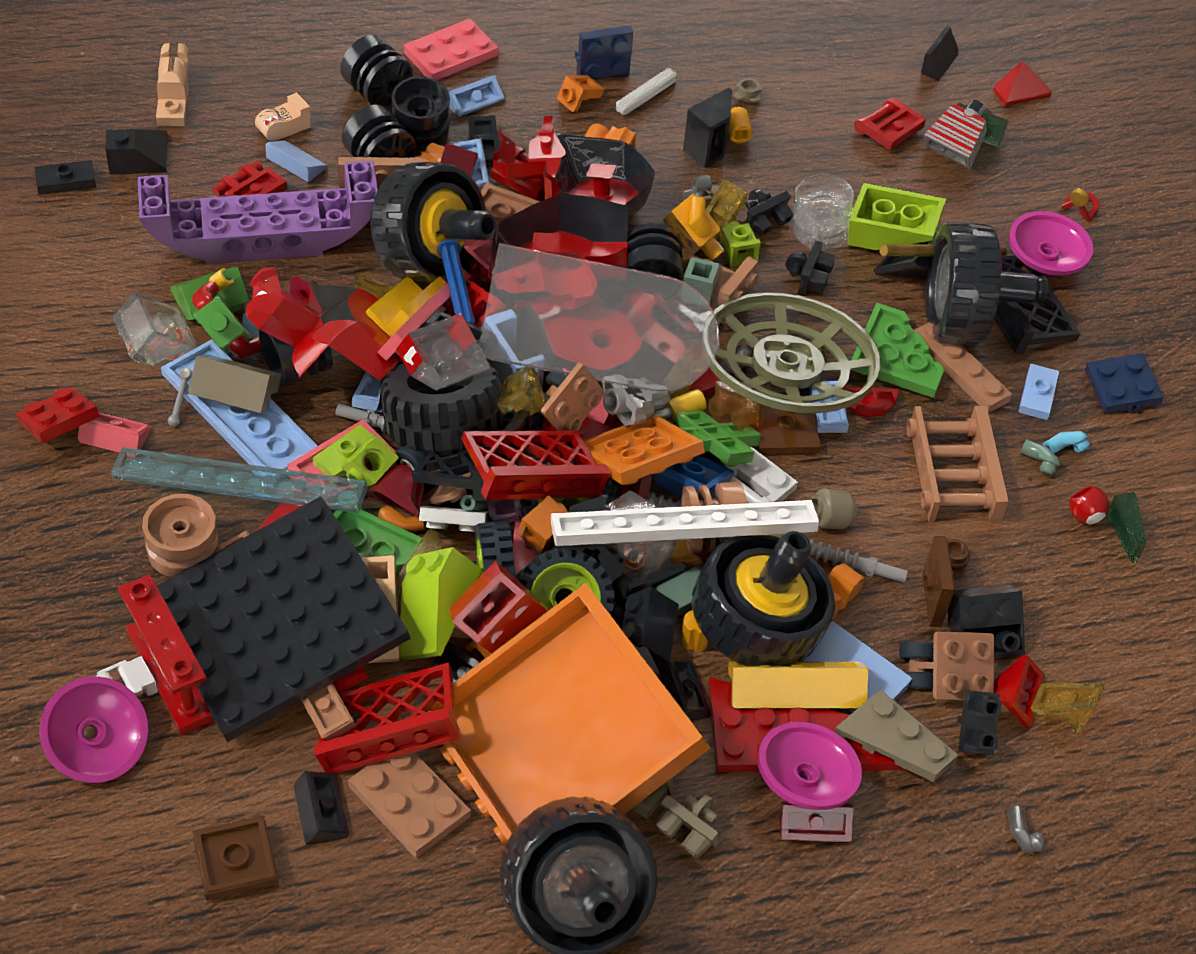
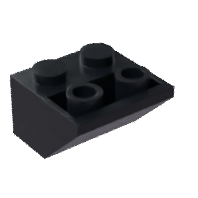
M730 88L716 93L688 109L683 151L703 168L725 157L733 90Z
M1010 585L954 590L947 611L948 625L951 632L992 633L994 635V659L1025 655L1023 595L1021 590Z
M648 587L613 601L614 607L610 615L633 646L638 648L647 647L657 667L669 663L679 604L653 587Z

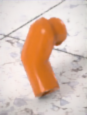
M384 506L378 512V518L411 533L424 531V521H419V518L414 516L406 518L391 506Z

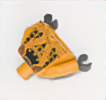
M707 175L693 179L692 189L683 192L682 203L674 208L663 222L679 233L682 243L692 254L702 249L712 261L724 249L714 238L721 231L720 227L705 209L706 198H703V192L711 191L712 189L711 177Z

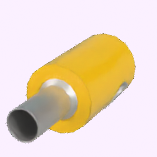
M696 389L670 399L663 409L655 411L653 414L675 422L679 412L706 410V400L703 393Z

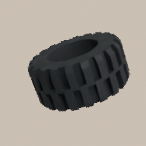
M451 353L442 354L441 356L428 355L422 358L424 361L411 376L406 366L401 364L396 367L395 371H391L382 383L381 398L385 429L390 438L401 447L407 444L409 449L417 452L420 449L435 454V452L452 453L453 450L458 449L463 451L467 450L461 439L464 431H498L503 423L504 409L500 375L487 361L483 362L481 358L475 356L470 358L465 354L451 355Z

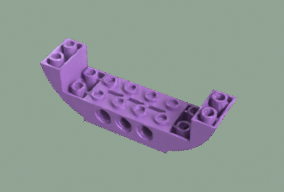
M373 161L345 162V188L171 200L167 175L137 177L139 219L147 231L160 243L189 257L206 260V264L323 255V251L338 246L353 237L371 219L372 206L378 191Z

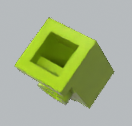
M734 221L722 228L720 245L724 249L723 253L730 268L740 266L747 257L758 261L761 242L755 238L749 223L740 225L739 222ZM745 250L746 253L738 254V251Z

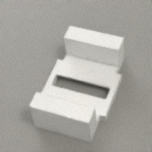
M142 656L129 662L126 660L98 671L96 675L112 679L109 673L118 670L125 685L136 696L142 694L143 690H145L148 696L158 692L156 681Z

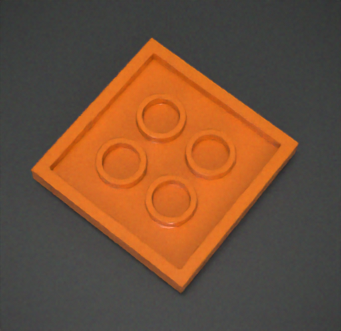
M655 414L647 417L644 423L629 426L623 425L584 440L596 464L606 465L611 473L609 477L621 485L636 483L641 477L661 473L669 466L689 462L693 457L705 453L702 440Z

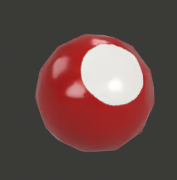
M1096 486L1083 488L1069 499L1070 512L1081 523H1098L1109 511L1110 502L1108 496L1102 489Z

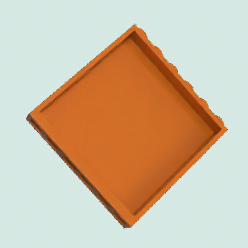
M585 583L453 683L455 720L460 728V740L445 743L440 748V751L451 765L455 763L462 771L457 775L459 780L469 792L474 789L479 797L475 801L476 805L487 819L491 816L498 825L493 830L506 846L510 835L524 818L538 807H542L556 799L560 800L574 796L579 798L590 797L597 801H605L625 814L710 749V746ZM437 701L428 712L445 708V705ZM579 844L563 851L550 864L547 873L585 844Z

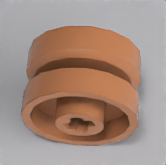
M172 494L160 498L149 506L143 516L142 530L146 542L147 557L151 566L160 574L173 577L219 552L216 516L211 505L200 497L191 494Z

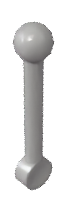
M187 367L182 368L179 372L182 379L173 414L168 418V424L172 427H176L180 423L178 416L187 381L192 377V371Z

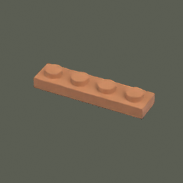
M928 322L914 329V332H919L930 348L929 354L935 362L939 361L944 371L979 406H987L988 413L1010 402L1012 393L961 344L942 343L934 340V323L930 324Z

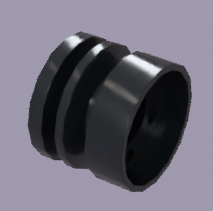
M376 34L366 35L356 40L345 52L340 64L341 75L352 88L359 91L360 95L371 105H382L384 107L392 105L394 88L401 81L413 77L411 64L400 53L394 51L388 42Z
M419 76L401 81L392 93L393 115L413 136L416 141V151H426L431 143L441 146L447 140L449 134V91L441 82L434 78Z
M370 105L360 109L345 124L342 132V143L353 157L414 158L416 152V141L413 136L399 123L391 111L382 105Z
M646 223L628 231L626 280H623L625 289L628 292L630 289H646L659 294L662 299H667L680 290L683 286L684 266L682 262L683 245L678 232L662 223Z
M259 330V342L269 370L282 374L279 385L282 387L302 380L303 374L299 377L292 361L294 347ZM330 346L306 370L310 376L318 374L319 370L323 372L332 369L333 358Z

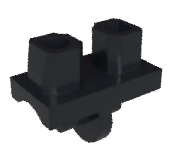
M758 188L751 190L748 195L749 201L745 203V207L748 209L746 212L747 218L741 221L740 225L749 223L753 231L761 237L771 231L774 226L769 219L770 217H773L779 226L789 223L794 216L787 204L791 199V195L787 190L774 197L769 192L764 193Z
M815 240L808 258L805 253L799 252L789 255L785 262V267L792 277L801 276L802 281L797 291L798 295L806 296L808 289L822 293L825 289L829 275L826 273L831 274L836 255L822 251L824 242Z
M965 690L962 716H957V723H961L958 751L994 755V750L997 749L998 736L996 735L997 718L1001 715L1002 707L999 693Z

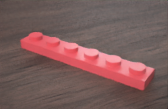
M462 268L466 282L471 275ZM448 282L380 348L377 353L386 361L394 353L400 356L396 348L408 333L414 342L423 333L426 321L437 310L444 312L452 304Z

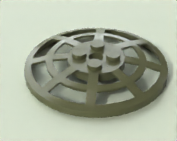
M756 293L729 300L710 314L701 336V348L704 359L713 373L723 383L752 401L783 411L824 413L850 407L861 401L871 392L876 384L880 369V356L877 347L869 334L856 321L827 304L798 295ZM774 308L775 321L757 322L744 327L734 314L750 309ZM786 309L807 313L831 324L820 333L809 327L787 322ZM723 321L735 332L728 342L726 351L710 345L713 331ZM842 330L858 344L865 358L848 361L842 349L831 339ZM762 331H776V335L767 336L761 340H758L753 335ZM788 332L797 333L813 340L808 342L799 337L788 335ZM742 340L754 349L752 357L735 354L736 347ZM823 347L827 348L837 362L825 363L824 357L819 350ZM713 356L726 360L732 372L742 382H738L726 373ZM737 364L753 367L759 376L750 380ZM868 368L867 382L859 392L853 393L842 390L848 382L851 370ZM840 372V378L832 386L820 380L822 373ZM771 384L785 388L787 395L772 392L763 388V386ZM813 387L823 393L812 396H800L798 389ZM833 396L841 398L840 400L832 402L811 403L829 399Z

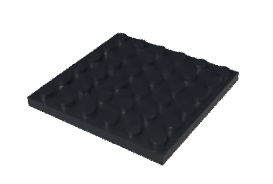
M322 496L157 585L160 594L206 676L207 681L196 686L227 742L411 639L407 628Z

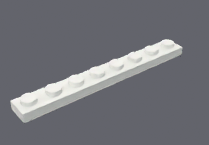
M812 500L551 514V528L555 546L784 534L790 531L805 533L818 532L819 520Z

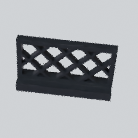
M1016 255L1001 256L1002 270L1005 272L1034 274L1037 277L1042 275L1040 272L1022 263ZM1022 264H1023L1029 273H1027V272H1025V271H1023V270H1021V269H1019V268H1017V267H1015V266H1013V265H1022ZM1050 286L1048 287L1047 298L1042 303L1051 307L1053 312L1039 306L1037 302L1036 304L998 302L995 322L1014 353L1025 352L1028 345L1078 339L1079 331ZM1021 307L1031 311V314L1024 313ZM1034 313L1049 320V324L1034 318ZM1055 323L1063 327L1066 331H1061L1053 327L1052 324ZM1033 327L1043 331L1044 333L1035 334L1036 331Z
M518 410L512 419L503 418V423L499 428L501 430L498 431H532L531 412ZM483 443L479 445L480 447L488 451L491 450V447L487 445L482 446L484 445ZM504 443L518 451L520 447L512 443ZM453 450V455L442 458L440 456L451 453H428L412 472L414 482L472 489L474 500L487 501L481 493L484 481L474 462L469 461L472 458L468 451ZM496 451L495 453L499 457L509 462L512 460L510 457L498 451ZM489 462L487 463L488 466H489V468H490L491 466H495V465H493V464H491V463H489ZM461 463V465H458V466H454V467H450V468L448 467V466H451V465H455V464ZM467 473L471 474L469 477L459 476Z

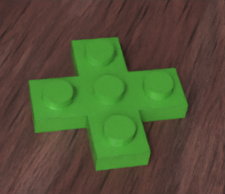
M702 410L679 412L675 420V424L682 430L702 440L704 451L714 454L720 459L722 464L735 467L738 464L752 463L755 451L750 447L759 446L761 434L744 421L719 424Z

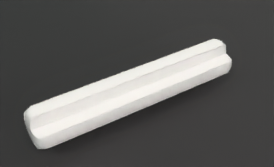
M667 68L617 101V112L627 115L675 83L677 73L671 68Z

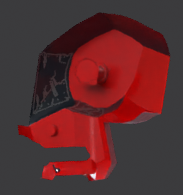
M553 115L544 116L540 132L530 141L528 162L515 163L516 143L502 134L501 127L497 132L498 138L501 139L499 151L493 152L494 169L507 179L514 181L543 178L545 200L559 194L600 198L629 206L628 218L646 204L652 189L655 171L640 153L622 140L555 134L553 132Z
M559 194L519 211L496 226L492 237L488 279L491 278L498 290L510 294L548 292L554 295V297L537 298L534 302L516 301V306L512 309L522 310L531 307L532 304L560 306L564 310L571 311L591 304L596 298L598 286L596 281L626 280L629 206L590 196Z

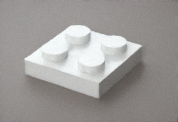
M425 505L420 507L419 521H427L426 527L446 529L448 523L459 524V530L475 532L478 523L488 522L489 511L475 512L460 508Z

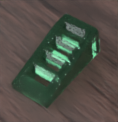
M1135 492L1115 495L1106 516L1129 560L1132 563H1136L1146 545L1138 499Z

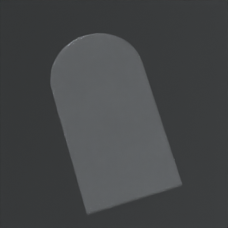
M501 243L498 245L484 323L481 327L482 333L477 354L478 358L569 375L577 363L580 362L587 367L596 381L655 392L674 391L686 387L699 379L710 367L719 347L718 323L707 300L696 289L685 282L667 276Z

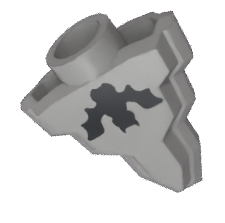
M621 375L604 377L602 380L603 390L605 391L603 406L609 414H616L625 426L644 423L647 417L653 415L654 410L662 409L671 399L667 393V388L663 386L645 385L638 380L625 379Z

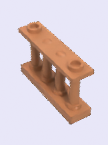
M915 406L912 418L907 419L906 431L907 436L912 437L922 486L921 507L926 509L928 521L935 522L939 506H983L988 511L990 521H1002L1009 501L987 406H974L972 416L967 421H924L921 406ZM966 433L967 436H971L972 445H929L927 434ZM931 457H972L973 460H976L978 467L977 469H934ZM936 481H977L978 484H982L983 492L939 493Z

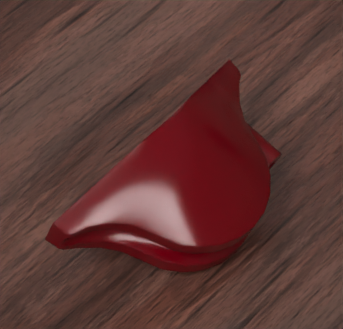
M401 464L390 467L375 484L361 489L360 492L366 497L419 518L424 483L414 482L412 478L413 470Z

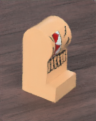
M298 93L287 96V103L274 109H265L257 115L255 126L269 141H278L311 128L310 106Z

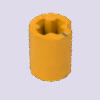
M743 107L731 109L729 134L731 140L735 143H745L753 135L748 111Z
M693 610L685 614L683 619L681 644L686 650L693 649L696 653L706 649L709 641L699 629Z

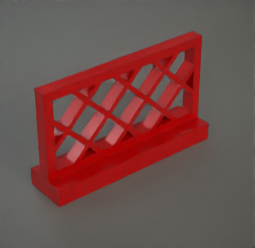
M464 431L461 438L484 481L481 493L485 500L545 499L547 496L551 498L600 497L611 474L606 465L596 464L578 431ZM532 442H539L547 446L548 450H545L533 444ZM560 442H572L575 450ZM476 443H483L491 447V450L488 451ZM504 443H512L520 447L518 451ZM554 450L568 457L569 459L566 461L552 454V452ZM496 451H498L510 457L512 460L509 462L499 457L495 453ZM527 451L541 459L537 461L523 453ZM546 461L552 465L546 466L544 465V462ZM575 461L581 465H573L571 463ZM489 462V463H491V464H493V465H495V466H491V467L489 468V466H488L487 463ZM519 462L525 466H517L515 463Z
M441 664L339 693L350 716L355 711L362 714V716L355 723L357 727L346 732L342 737L323 741L319 733V743L314 744V755L325 773L337 774L460 740V728L455 720L453 675L450 664ZM443 677V681L434 691L426 687L431 680ZM411 688L401 700L394 697L399 689ZM420 693L428 696L419 708L410 705ZM379 697L369 709L361 706L367 698ZM437 701L445 705V708L428 712ZM387 702L395 705L385 718L377 714ZM404 711L413 714L410 718L396 721ZM371 720L379 723L377 727L363 730Z

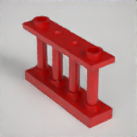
M146 575L117 587L134 620V623L125 626L126 633L138 656H142L154 677L158 694L180 735L182 736L212 723V714L196 686L207 681L206 676L151 575Z

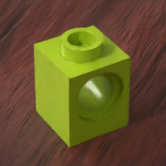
M375 435L364 441L341 467L347 472V478L354 485L365 489L375 484L399 457L378 435ZM364 457L370 460L372 471L365 467Z

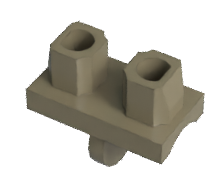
M706 794L698 801L692 795H689L684 803L693 809L690 812L667 795L661 803L664 810L655 824L657 829L672 839L682 825L687 827L691 832L681 845L697 859L710 846L716 849L722 841L718 837L719 833L702 821L705 818L713 824L718 818V815L710 810L713 798Z

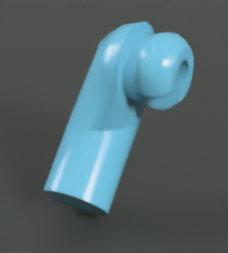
M1072 431L1058 433L1044 442L1043 446L1049 448L1055 454L1064 447L1073 445L1074 450L1079 453L1088 449L1090 443L1086 439L1087 435L1084 432Z

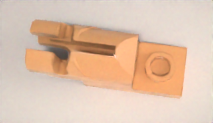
M166 43L161 48L158 69L157 126H185L189 94V51L185 44H178V58L175 57L172 71V58L169 57L170 43Z

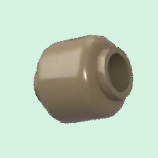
M823 488L810 498L819 520L818 527L821 529H846L852 520L856 518L857 504L850 492L845 489Z

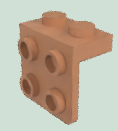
M747 257L735 272L722 267L709 308L698 307L712 313L723 303L746 295L755 287L759 275L756 274L758 261ZM683 286L680 288V290H679L678 293H677V295H678L680 298H681V295H682V288H683Z

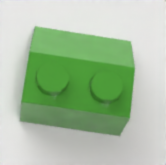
M238 267L226 268L223 272L224 277L228 281L233 278L234 282L223 291L218 292V294L232 312L243 309L241 304L248 302L249 298ZM216 272L170 287L171 293L187 320L196 319L194 311L197 309L192 303L193 294L206 284L209 278Z

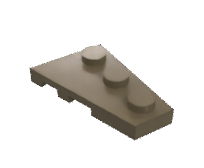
M881 689L834 730L844 740L847 737L862 744V749L874 754L877 751L894 759L896 765L932 782L949 769L958 757L956 752Z

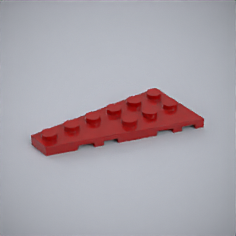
M709 677L708 689L710 711L712 714L716 772L760 771L757 759L760 745L764 737L779 725L790 722H808L826 727L834 732L835 728L850 716L826 708H734L731 704L732 683ZM847 737L845 738L857 754L862 771L907 770L896 765L894 759L877 751L874 754L862 749V744Z

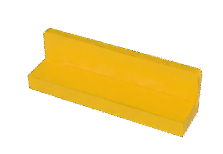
M439 276L427 288L422 290L411 278L406 277L370 306L365 313L392 337L446 282Z
M729 661L728 675L732 679L731 704L734 708H859L867 701L868 667L862 662H796L791 664V667H771V665L753 667Z

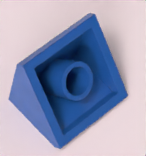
M697 455L689 462L674 464L667 467L661 473L653 474L658 488L679 498L682 497L683 487L693 486L698 493L699 485H707L711 497L714 498L716 484L730 482L734 471L701 455Z

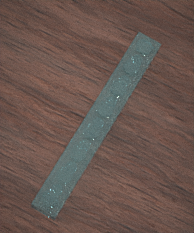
M122 447L111 469L113 478L119 480L289 504L305 505L322 496L330 509L359 513L368 490L367 483L364 480Z

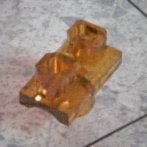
M721 380L715 384V395L709 400V412L711 415L719 418L727 413L731 415V421L734 426L742 430L749 425L758 429L764 425V419L762 418L764 405L735 392Z

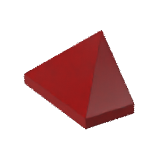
M1023 61L993 87V91L1004 106L1046 98L1052 94L1041 77Z
M1028 655L1021 656L994 680V693L1000 694L1002 704L1024 728L1031 727L1045 676Z

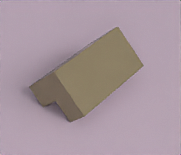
M197 355L188 393L250 411L266 413L271 394L278 391L282 374L213 355Z

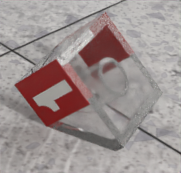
M461 313L408 333L396 348L410 376L436 391L491 368Z

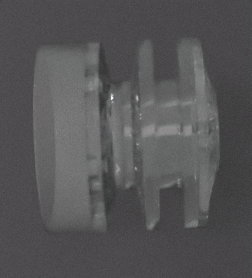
M821 173L801 180L796 186L794 193L793 231L795 237L802 244L812 248L815 240L824 242L822 249H830L845 243L848 239L849 219L853 210L854 192L852 186L845 179L833 174Z

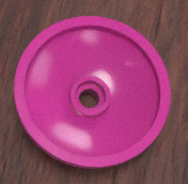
M1036 211L1024 214L1014 221L1009 232V244L1018 259L1029 268L1043 274L1063 276L1077 273L1089 264L1093 255V243L1086 230L1072 219L1057 213Z
M99 676L76 679L60 688L46 704L40 719V742L49 762L66 777L83 783L107 782L126 773L142 755L148 737L146 712L137 696L118 681ZM92 727L96 732L95 738H87L84 735V729Z
M790 722L779 725L764 737L758 751V767L766 784L782 799L801 808L830 810L840 807L852 799L861 782V764L850 744L837 733L817 724Z

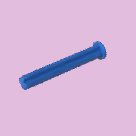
M444 240L438 245L437 251L438 255L443 259L455 316L457 318L462 314L466 322L474 325L475 320L459 256L461 246L456 240Z

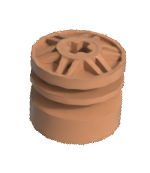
M739 481L717 483L714 498L711 497L707 485H699L698 493L693 486L683 487L681 507L747 503L744 488ZM716 537L685 539L691 554L701 553L702 545H704L707 552H712L715 549ZM718 537V538H719L720 543H722L723 541H725L726 539L731 538V537Z

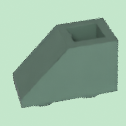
M691 257L684 275L681 302L709 308L723 264Z

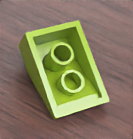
M863 183L849 219L848 245L879 250L883 244L909 245L933 241L946 199Z
M453 547L418 554L409 561L406 567L407 574L402 582L401 621L407 628L411 639L399 646V658L404 661L442 655L456 625L451 619L449 608L478 579L482 571L480 567Z

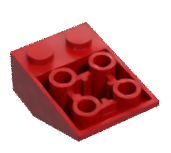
M495 560L449 608V613L452 621L460 629L492 654L550 609Z

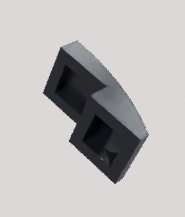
M496 115L468 116L470 140L481 139L485 162H493V152H498L500 148Z

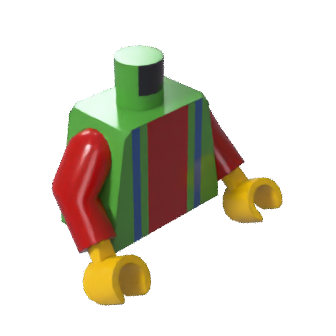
M222 268L213 274L209 281L193 294L192 303L197 309L194 311V316L224 353L229 357L234 355L236 358L244 359L262 351L259 336L254 338L218 294V292L223 291L234 282L233 278L228 281L224 277L223 272L226 269Z

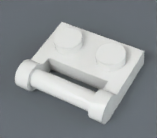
M750 447L755 451L752 463L738 464L735 467L725 466L734 471L730 482H741L736 478L737 476L763 496H759L741 482L748 503L782 502L797 488L798 482L753 447Z

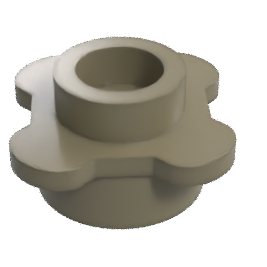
M744 78L736 84L738 90L734 94L735 99L747 103H757L760 101L759 93L762 91V87L758 81L752 78Z

